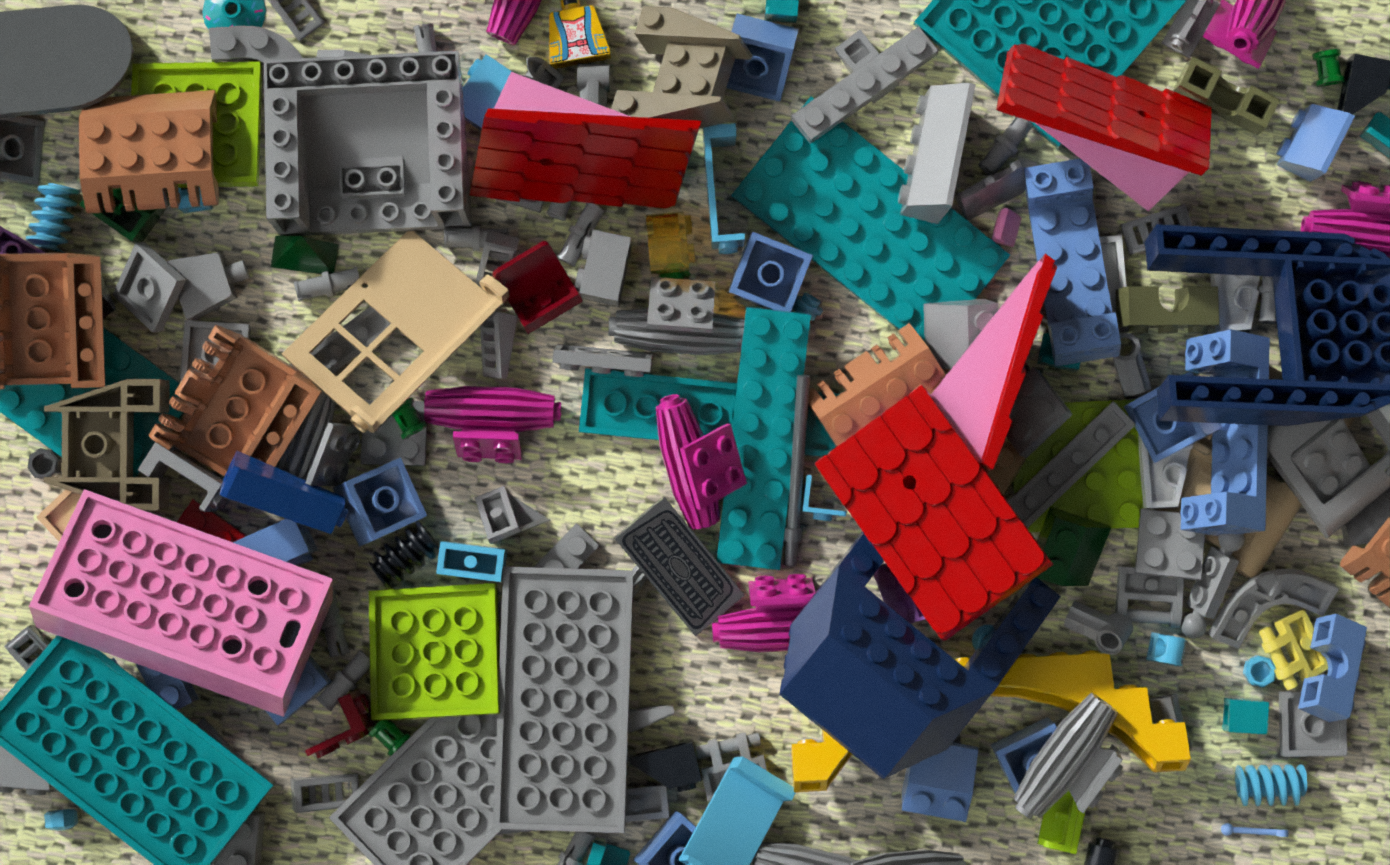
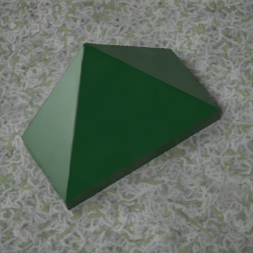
M275 236L271 268L322 274V272L326 271L329 274L335 273L339 244L303 236Z

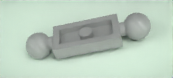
M1220 534L1218 540L1221 548L1210 547L1203 562L1201 580L1195 582L1186 603L1194 610L1181 621V630L1188 638L1196 639L1204 635L1207 629L1204 617L1215 618L1239 563V560L1234 558L1232 553L1244 545V534Z

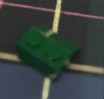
M1050 506L1037 542L1054 565L1035 578L1060 586H1088L1111 526Z

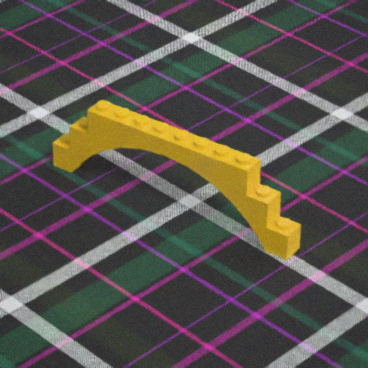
M1089 650L1077 655H1068L1066 652H1055L1049 656L1036 657L1034 654L1019 655L991 694L994 697H1018L1050 704L1071 712L1090 693H1094L1118 711L1108 733L1127 746L1152 772L1186 771L1191 760L1185 722L1175 723V720L1164 719L1156 722V724H1152L1147 687L1138 688L1136 685L1128 684L1114 689L1110 655L1100 653L1097 650ZM961 657L954 660L964 667L970 658ZM823 730V742L817 743L816 740L805 739L799 741L798 744H792L791 760L794 793L827 791L830 784L853 754Z

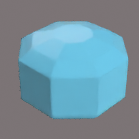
M1255 655L1245 661L1243 675L1249 684L1264 688L1274 682L1276 676L1274 670L1276 667L1270 658Z
M75 809L54 810L44 814L45 828L49 830L64 831L78 824L77 810Z

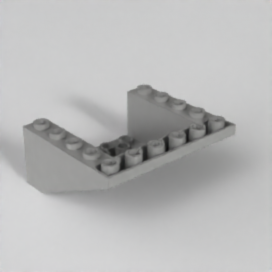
M459 51L264 60L266 219L280 236L444 229V227L472 228L471 196H469L470 178Z

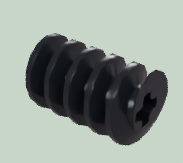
M419 521L415 522L417 533L412 532L408 528L405 529L407 540L404 541L395 536V548L385 543L383 546L386 554L383 556L374 551L375 562L371 563L368 561L375 574L388 589L394 587L392 577L399 582L405 580L403 570L409 574L415 573L413 562L423 567L426 565L424 555L432 560L436 558L434 547L439 549V546L429 531Z

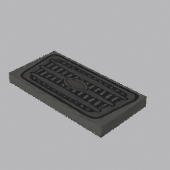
M664 496L614 536L618 544L695 636L745 596Z

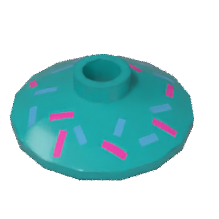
M204 0L202 13L204 23L208 29L230 26L262 27L266 9L264 0ZM232 4L237 5L238 10L235 14L230 15L227 13L228 6Z

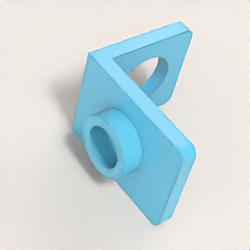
M806 475L802 512L813 513V519L832 521V515L845 517L847 511L808 507L812 475Z

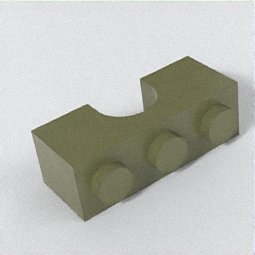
M1192 57L1185 64L1173 89L1174 92L1212 107V113L1256 135L1267 128L1280 99L1252 85L1248 88L1236 86L1220 76L1222 70Z
M1128 286L1115 290L1118 328H1128V333L1143 334L1148 333V328H1158L1159 334L1178 333V328H1188L1189 334L1207 333V327L1219 325L1218 286H1188L1175 289V303L1171 311L1166 310L1161 305L1158 286Z

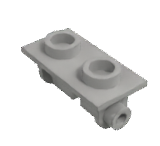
M1186 0L1161 44L1190 58L1221 3L1216 0Z

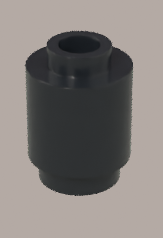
M1096 837L1095 843H1088L1084 865H1118L1121 849L1115 847V841Z

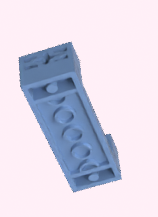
M1074 159L1024 168L1025 194L1036 259L1038 262L1046 253L1055 260L1054 264L1057 265V270L1044 300L1054 365L1061 366L1118 357L1120 355L1121 340L1116 312H1112L1093 204L1094 187L1090 166L1082 159Z
M1230 329L1186 339L1185 371L1213 377L1269 379L1270 338ZM1220 423L1222 429L1214 432L1212 435L1211 494L1181 498L1180 530L1213 536L1265 531L1268 425Z

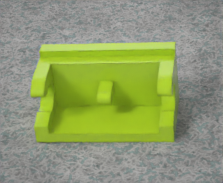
M1070 791L1062 796L1043 815L1037 844L1044 845L1043 847L1077 854L1085 812L1082 813L1078 810Z

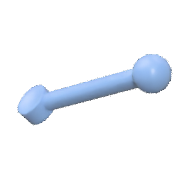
M1225 823L1221 826V832L1225 836H1229L1232 833L1288 837L1289 830L1233 827L1230 823Z

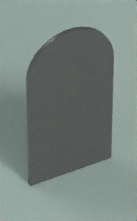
M65 5L0 12V118L75 111L92 106L111 95L125 80L133 61L134 49L124 24L108 11L89 5Z

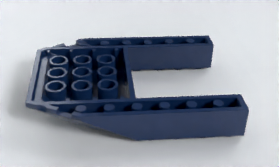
M1155 225L1145 240L1147 271L1272 277L1283 380L1168 375L1157 389L1159 421L1291 426L1361 417L1390 404V258L1385 253L1375 248L1369 250L1355 243V238L1341 233Z
M862 531L791 623L788 653L785 655L784 661L785 672L784 678L781 680L779 695L878 776L885 779L905 768H909L920 761L945 751L995 691L1061 596L1038 578H1034L1025 584L963 667L865 587L884 560Z

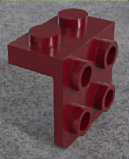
M547 241L538 243L498 267L492 273L494 279L509 290V298L507 300L528 334L583 302Z
M358 689L338 698L351 728L306 749L305 753L307 756L315 753L317 759L341 748L338 742L344 739L348 745L368 735V728L375 723L371 720V701L366 693L361 695Z

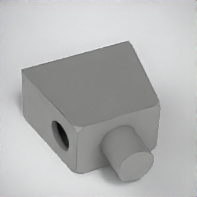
M220 253L167 261L186 279L178 297L185 318L189 321L198 320L238 298L233 284L250 278L244 260L226 265L224 256Z

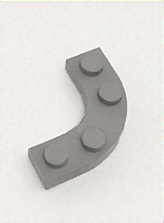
M256 26L209 28L212 62L249 60L260 61L264 65V60L303 58L288 40L265 28Z
M1276 569L1261 573L1243 583L1231 594L1209 629L1208 634L1215 640L1239 649L1252 625L1262 612L1272 606L1286 603L1300 606L1324 616L1339 588L1332 582L1296 569Z

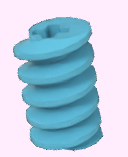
M55 183L38 186L37 190L45 195V197L36 198L34 203L41 207L42 210L32 211L31 215L39 220V222L30 223L28 226L36 235L26 236L25 240L39 248L65 253L57 248V245L68 243V240L61 236L60 233L71 231V227L63 223V220L74 219V215L68 212L66 208L77 206V202L69 198V195L80 194V190Z
M1286 764L1283 770L1279 765H1273L1269 771L1266 765H1260L1256 771L1253 765H1247L1243 771L1242 767L1237 765L1235 768L1237 795L1240 797L1243 806L1248 805L1249 797H1253L1256 806L1261 805L1262 797H1266L1269 806H1273L1275 797H1279L1281 805L1286 806L1288 796H1292L1294 805L1299 806L1301 796H1304L1307 791L1306 769L1302 764H1299L1296 770L1292 765Z

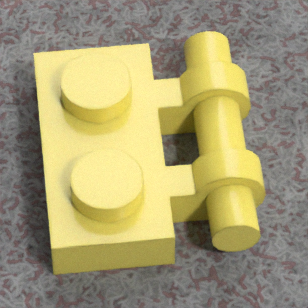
M1304 608L1296 610L1274 623L1279 633L1278 636L1275 637L1270 626L1258 631L1263 640L1262 648L1265 653H1269L1276 667L1274 673L1278 680H1282L1286 690L1298 686L1293 675L1294 673L1298 672L1301 681H1304V678L1317 676L1328 669L1325 657L1320 652L1310 648L1314 627ZM1284 645L1292 660L1289 663L1281 650V647Z

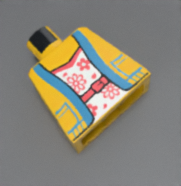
M560 0L562 10L549 13L550 65L558 69L575 66L578 63H592L611 59L610 49L594 5L581 7L580 0Z

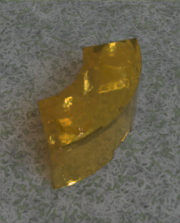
M684 211L646 214L651 274L690 271L689 263H695L694 243L687 244V235L692 234L691 215H684Z

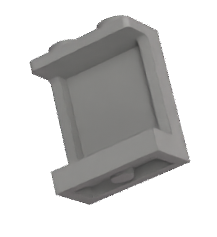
M155 442L138 468V471L148 477H163L168 468L171 467L208 492L199 507L204 512H216L218 508L223 510L231 500L220 495L223 482L221 476L175 447L168 450Z

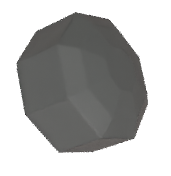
M39 448L29 455L27 468L34 478L54 477L60 473L62 460L54 451Z

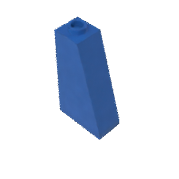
M237 450L223 478L220 495L225 498L328 534H332L335 525L338 527L342 526L348 513V509L344 508L345 497L320 486H310L305 483L306 480Z

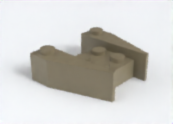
M643 6L634 34L648 54L664 55L653 92L617 90L611 109L631 117L702 121L700 128L733 121L735 116L723 100L735 59H752V54L740 35L672 7Z
M126 379L44 406L45 412H62V477H44V482L82 495L85 489L141 510H169V478L133 477L134 413H169L170 381L162 379Z

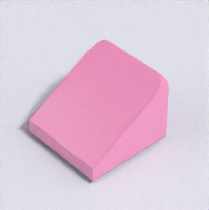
M1004 207L998 212L991 240L998 244L1014 247L1022 219L1021 216Z

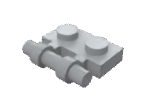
M744 732L736 734V738L723 741L712 739L708 740V744L696 746L698 759L710 756L713 766L700 768L707 801L712 799L731 763H722L721 754L739 750L740 756L747 758L767 771L764 755L750 756L749 748L761 745L759 733L746 735Z

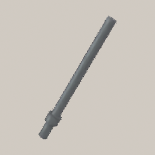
M797 375L788 518L784 533V541H786L784 565L797 566L798 545L802 541L803 527L800 526L810 388L809 375Z

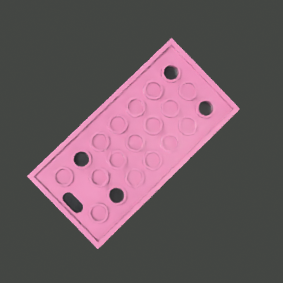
M84 489L30 602L29 609L36 628L284 717L332 604L333 579Z

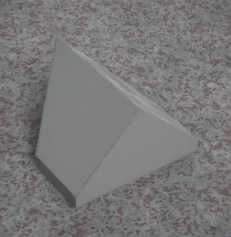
M505 486L475 497L490 544L497 543L550 521L547 517L507 493Z

